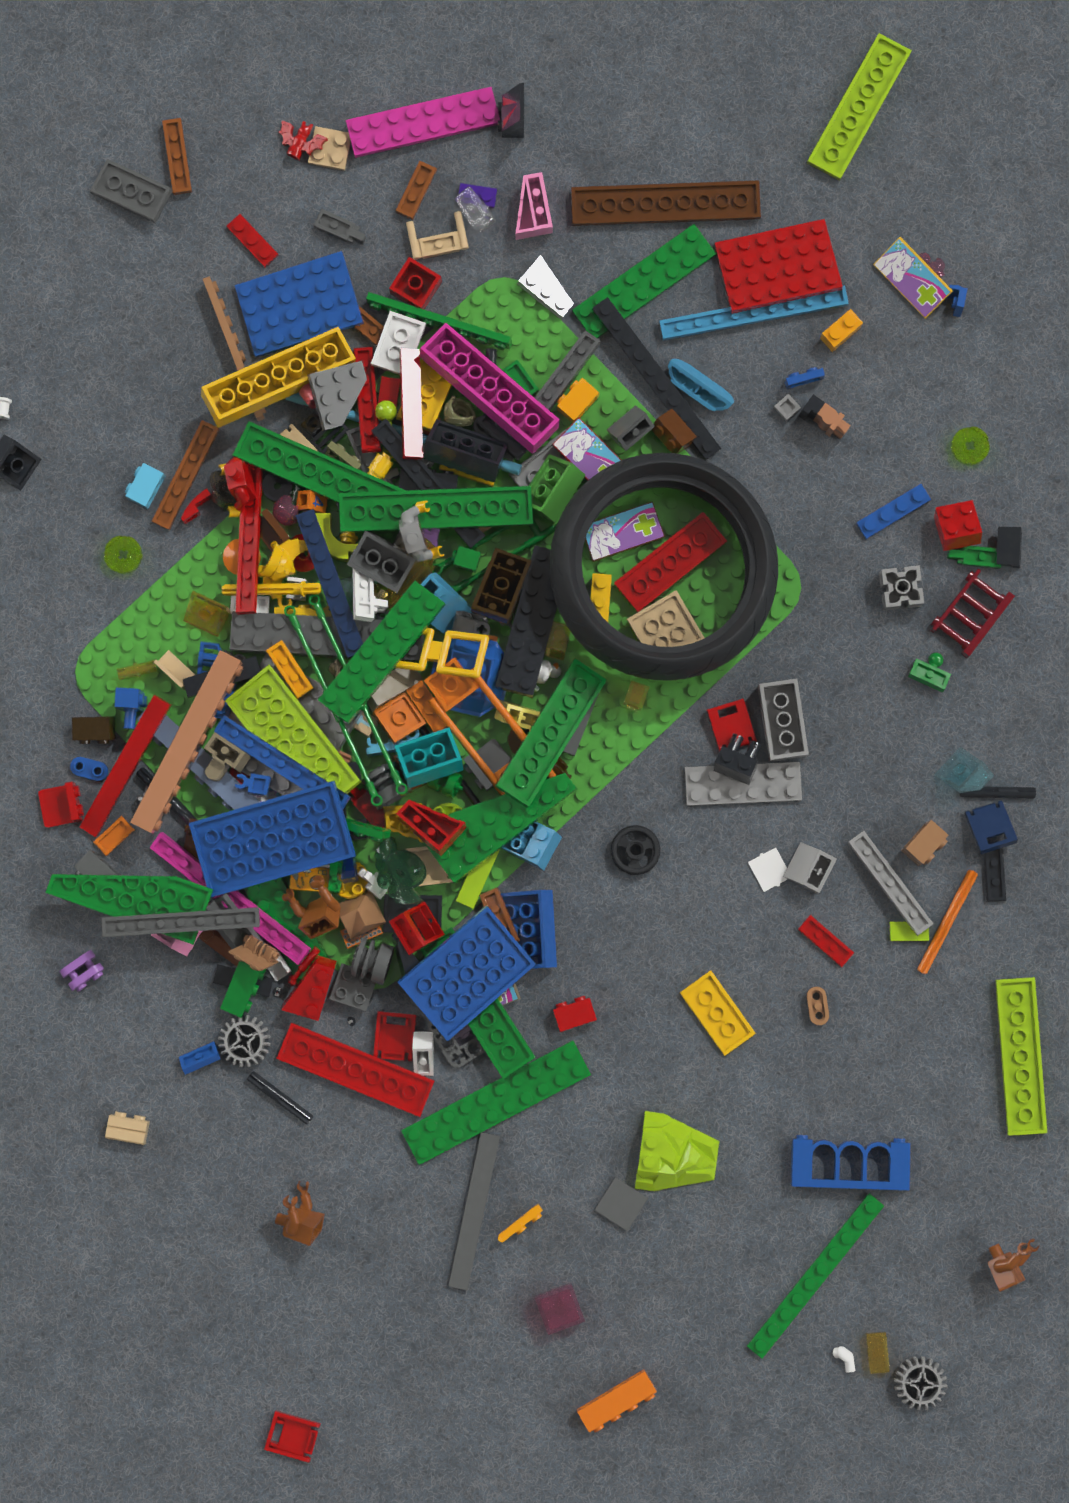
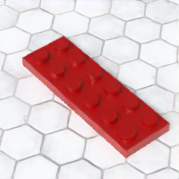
M702 512L615 581L614 585L638 613L723 546L727 540L706 514Z

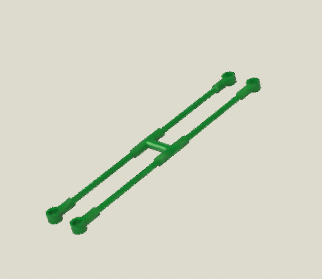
M533 519V525H529L535 536L510 553L516 555L522 550L532 547L554 533L557 524L541 531ZM511 526L500 527L481 539L471 550H474ZM452 557L440 564L432 565V573H434V568L438 566L441 570L437 574L441 575L444 569L454 563L451 561ZM487 567L467 580L464 579L451 587L456 592L461 591L469 586V583L484 575Z
M312 594L309 597V603L314 607L318 618L321 619L344 668L346 666L345 659L327 623L326 615L320 604V597L317 594ZM317 598L318 602L312 603L311 600ZM288 605L284 609V614L289 618L294 630H296L319 682L325 691L328 687L300 629L301 626L296 616V610L293 606ZM289 609H292L293 613L290 615L287 614V611ZM365 704L361 711L364 712L389 766L391 776L396 785V792L400 796L406 795L408 788L402 782L398 771L395 770L369 714L368 706ZM333 713L364 777L367 790L371 796V803L375 807H380L383 804V799L378 795L373 782L370 781L343 720ZM404 786L405 791L399 792V787ZM375 798H380V803L375 804L373 801Z

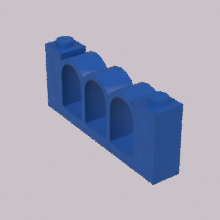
M796 1135V1138H792L791 1186L909 1191L910 1143L905 1142L904 1138H894V1142H889V1146L876 1141L869 1143L864 1148L858 1142L849 1140L840 1143L836 1147V1145L822 1139L813 1142L812 1139H808V1135ZM819 1145H829L834 1152L833 1179L812 1178V1155L815 1148ZM846 1146H856L861 1152V1180L839 1179L840 1153ZM881 1146L888 1153V1181L867 1180V1156L874 1147Z

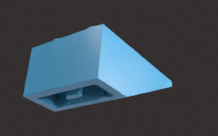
M436 572L429 574L420 584L446 604L431 622V625L444 635L446 631L452 630L456 611L472 613L471 606Z
M534 822L501 849L544 871L562 837L555 830Z

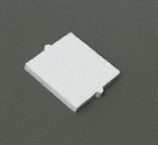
M776 848L764 854L760 853L759 857L748 862L763 892L774 886L778 887L780 883L787 880V878L783 877L787 867Z

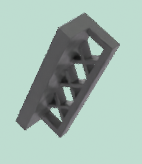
M225 893L213 900L207 906L206 911L238 908ZM221 901H224L228 908H225ZM253 927L217 930L231 949L245 944L243 939L246 933L253 935L259 941H263Z

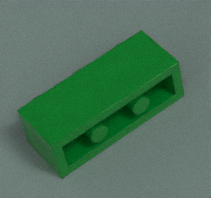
M239 961L220 1009L242 1018L245 1012L248 1013L253 1003L250 999L252 996H256L259 985H256L258 979H263L266 969L256 971L244 961Z

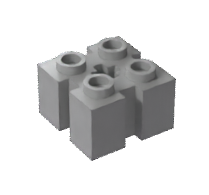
M920 565L904 567L898 573L897 568L882 569L879 572L880 588H885L886 590L882 594L883 611L899 609L901 604H906V608L921 607L924 604L923 588L917 587V584L921 582ZM901 584L906 590L901 592L897 587Z

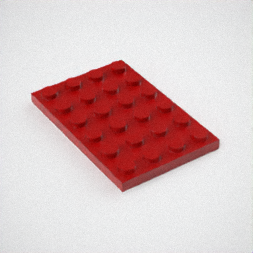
M825 219L714 243L732 314L839 291L843 288Z

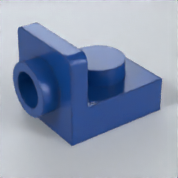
M949 285L953 292L947 298L953 299L951 308H954L953 316L961 317L968 288H963L959 285Z

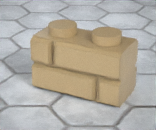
M115 1111V1115H109L105 1138L141 1145L146 1144L150 1121L145 1120V1116L134 1115V1118L126 1117L127 1113Z

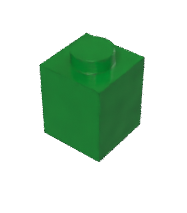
M459 546L458 550L453 551L451 561L454 562L453 565L456 568L476 573L481 552Z

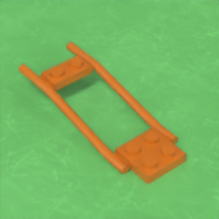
M456 657L445 664V667L464 669ZM434 672L424 680L435 695V697L428 701L495 787L508 764L493 773L446 712L480 687L522 742L526 737L525 732L481 676L479 678H470ZM553 770L549 773V778L556 776ZM495 787L500 796L505 794L504 792Z

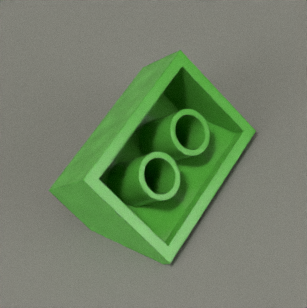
M549 454L529 485L531 486L532 511L555 523L581 484L585 474L573 463Z

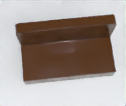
M266 508L261 512L260 538L270 551L273 552L270 546L271 542L276 541L280 545L291 538Z

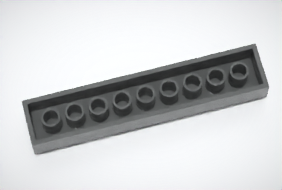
M232 611L231 652L266 654L267 649L283 640L293 656L308 657L296 630H294L289 618L285 614L256 613L238 615L236 611ZM296 615L301 626L300 629L313 657L338 658L321 619L318 616ZM325 617L344 659H348L333 617ZM374 619L372 622L355 620L363 643L382 620ZM424 635L418 638L401 661L419 663L424 644Z

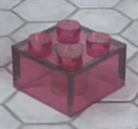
M572 1282L535 1295V1300L548 1335L585 1322Z

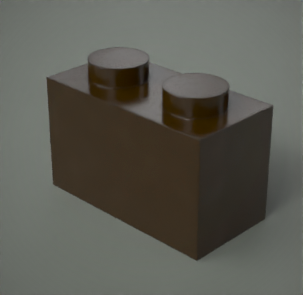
M115 716L72 717V741L79 740V744H91V740H97V744H108L109 740L115 739Z

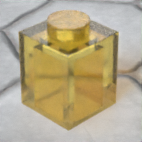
M631 680L624 701V705H627L626 709L634 712L642 710L649 686Z

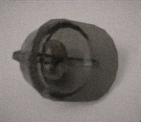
M217 470L210 475L212 486L211 499L214 504L221 508L222 512H225L228 506H234L236 500L228 489L226 476H221V470Z

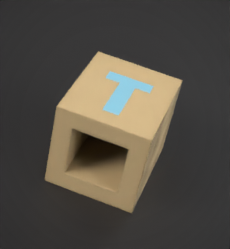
M362 712L354 729L370 738L373 732L364 712ZM370 715L375 727H377L379 724L378 720Z

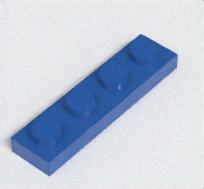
M919 484L861 519L856 524L865 539H868L926 504L931 498L922 484Z

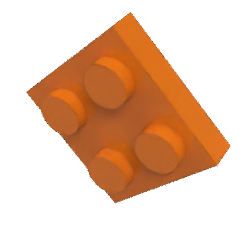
M406 692L373 711L374 716L393 744L401 741L427 723Z

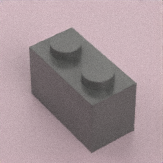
M635 405L610 426L607 431L615 443L627 451L655 426L648 415Z

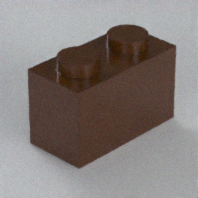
M673 409L658 417L653 423L655 427L651 429L667 449L675 454H679L688 448L697 437Z

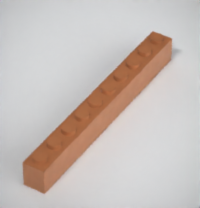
M221 650L219 651L130 823L152 834L155 831H159L163 823L161 821L163 815H167L171 809L172 804H170L173 796L176 797L181 789L179 786L181 780L187 778L190 772L188 769L190 763H194L198 757V747L204 745L208 737L206 732L214 726L217 720L215 718L217 711L223 709L226 702L224 701L226 694L231 693L235 685L233 683L235 677H239L243 670L241 660Z

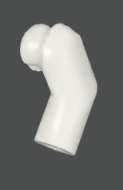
M842 1346L834 1348L833 1356L845 1362L846 1372H854L853 1353Z

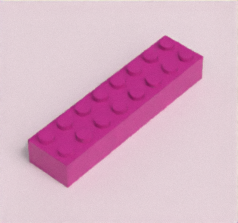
M447 323L420 348V358L532 454L559 428V418Z

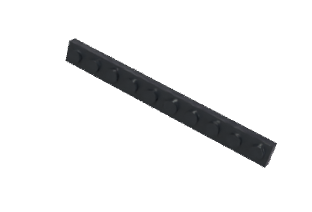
M607 297L592 308L593 312L668 411L673 409L697 436L692 443L703 458L707 460L718 452L721 447L610 299Z

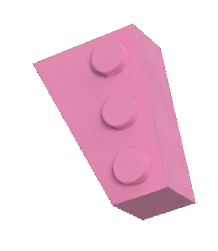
M542 172L523 176L515 233L516 240L553 233Z

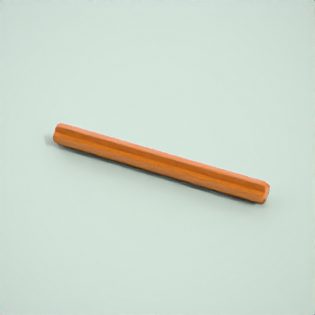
M967 871L917 968L920 973H928L978 876L975 871Z

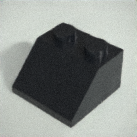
M3 435L0 440V478L21 491L42 459L16 440Z

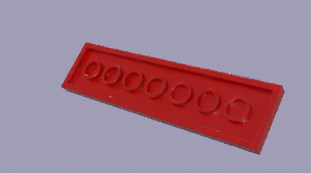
M292 1022L276 1058L418 1117H421L435 1080Z

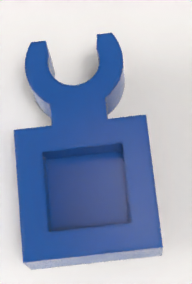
M251 773L249 779L243 774H237L238 779L244 780L241 785L235 784L237 789L244 790L248 788L249 794L268 797L270 776Z

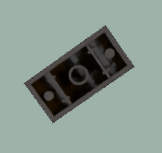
M495 548L472 604L471 612L508 625L515 613L532 560Z

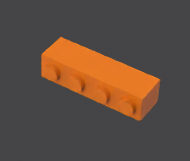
M643 1369L577 1409V1413L588 1432L594 1431L595 1433L604 1428L603 1424L609 1420L611 1423L621 1417L620 1414L624 1411L631 1412L636 1409L639 1402L643 1400L647 1402L654 1398V1393L657 1391Z

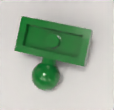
M935 652L929 656V664L916 658L908 677L943 693L951 674L937 668L943 664L944 659L940 653Z

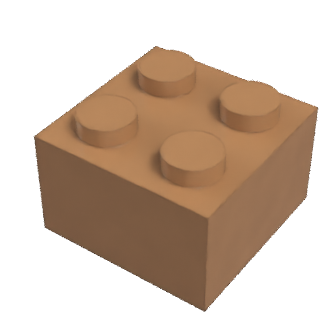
M930 820L921 827L901 851L917 866L926 865L935 857L934 851L941 850L948 842L946 838L949 835L935 822Z

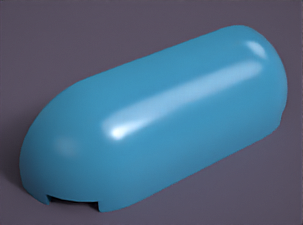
M679 359L670 360L668 368L671 382L703 406L712 411H722L728 409L734 403L733 397L724 388L693 366Z

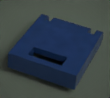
M1002 800L998 801L999 808L996 807L995 803L972 809L973 816H971L969 811L965 812L980 854L1018 842ZM1004 834L1005 840L988 844L987 839Z

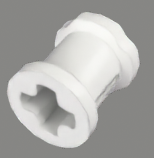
M0 397V419H10L8 412L9 405L12 403L11 399Z

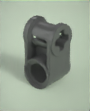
M456 611L451 631L488 635L490 626L486 617L465 611Z

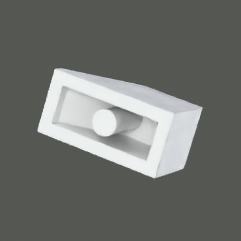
M414 1032L412 1047L414 1072L422 1076H434L433 1032Z

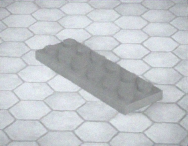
M800 762L757 764V769L750 785L715 772L714 766L685 767L687 806L802 801Z

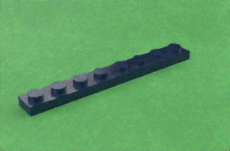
M312 509L295 516L347 658L349 659L359 650L363 642L315 511Z

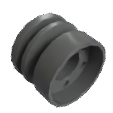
M394 761L392 763L394 768L396 769L398 767V764L396 763V761ZM388 764L381 765L368 774L378 795L383 799V804L380 807H376L377 810L382 809L384 806H389L406 796H400L396 792V785ZM397 770L400 776L402 774V771ZM363 778L361 782L363 786H366V782ZM404 786L399 787L398 791H399V792H404V791H405V787H404ZM411 788L408 789L407 794H409L412 791ZM375 798L373 802L375 804L380 803V798Z
M363 937L353 956L351 976L357 977L360 969L362 970L360 979H364L367 973L370 972L371 982L384 985L395 947L382 943L377 951L375 950V941L372 940L369 948H367L368 939Z

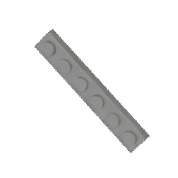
M865 831L848 842L850 847L914 933L918 936L932 926L933 922Z

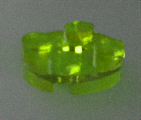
M978 427L960 429L954 435L951 442V452L954 457L965 465L980 463L985 459L990 450L987 434ZM966 442H974L975 450H968L967 445H965Z
M116 536L106 544L104 560L107 566L114 572L120 574L131 573L140 566L143 559L142 548L134 538ZM121 550L124 552L128 551L126 559H119V552Z

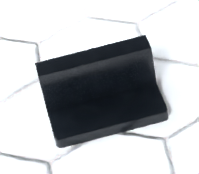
M998 527L997 565H1012L1013 568H1021V527Z

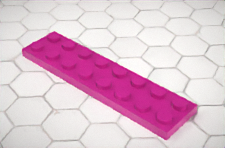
M487 87L346 120V125L354 156L357 158L498 125L500 117L492 87Z

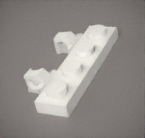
M352 568L353 619L372 622L374 614L377 612L385 613V610L388 608V600L376 599V596H374V580Z

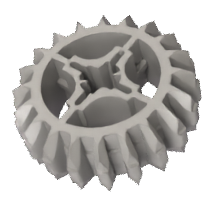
M246 1015L245 1021H243V1017H238L239 1022L235 1018H231L233 1025L231 1026L226 1022L225 1026L228 1030H220L221 1033L225 1034V1037H218L219 1040H224V1044L218 1045L219 1048L225 1047L226 1049L221 1054L225 1055L228 1053L226 1061L233 1058L232 1065H236L237 1061H240L239 1067H243L246 1061L247 1067H251V1060L257 1065V1057L263 1060L265 1057L261 1053L269 1052V1050L264 1048V1046L271 1045L270 1042H265V1039L271 1038L270 1035L264 1036V1032L268 1031V1028H260L264 1024L262 1021L255 1024L257 1017H254L250 1022V1015ZM240 1025H249L256 1032L247 1035ZM235 1029L237 1041L230 1046V1034ZM242 1036H245V1038L252 1037L247 1042V1047H245V1044L236 1046L242 1041ZM257 1037H260L259 1048L254 1053L252 1042ZM243 1048L249 1057L237 1056L233 1051Z
M914 1356V1363L906 1359L907 1367L900 1364L903 1372L896 1371V1374L901 1377L894 1378V1382L900 1383V1385H896L894 1389L897 1391L901 1390L897 1396L899 1398L904 1397L902 1402L904 1404L909 1402V1408H913L916 1403L917 1410L921 1409V1404H923L925 1410H928V1403L935 1407L936 1405L933 1402L935 1399L938 1402L942 1401L938 1395L945 1396L946 1393L941 1388H947V1384L941 1382L947 1380V1377L940 1376L944 1370L943 1368L937 1370L939 1363L935 1362L932 1365L933 1359L929 1358L925 1363V1357L921 1356L920 1362H918L917 1357ZM919 1368L915 1377L907 1379L908 1374L912 1370ZM925 1368L930 1369L934 1373L936 1382L926 1379ZM923 1378L922 1380L927 1384L921 1385L919 1389V1386L915 1383L920 1382V1379ZM905 1385L915 1387L916 1398L911 1397L907 1393ZM935 1388L930 1396L922 1399L927 1389Z

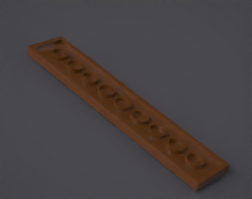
M759 180L571 187L572 226L761 219Z

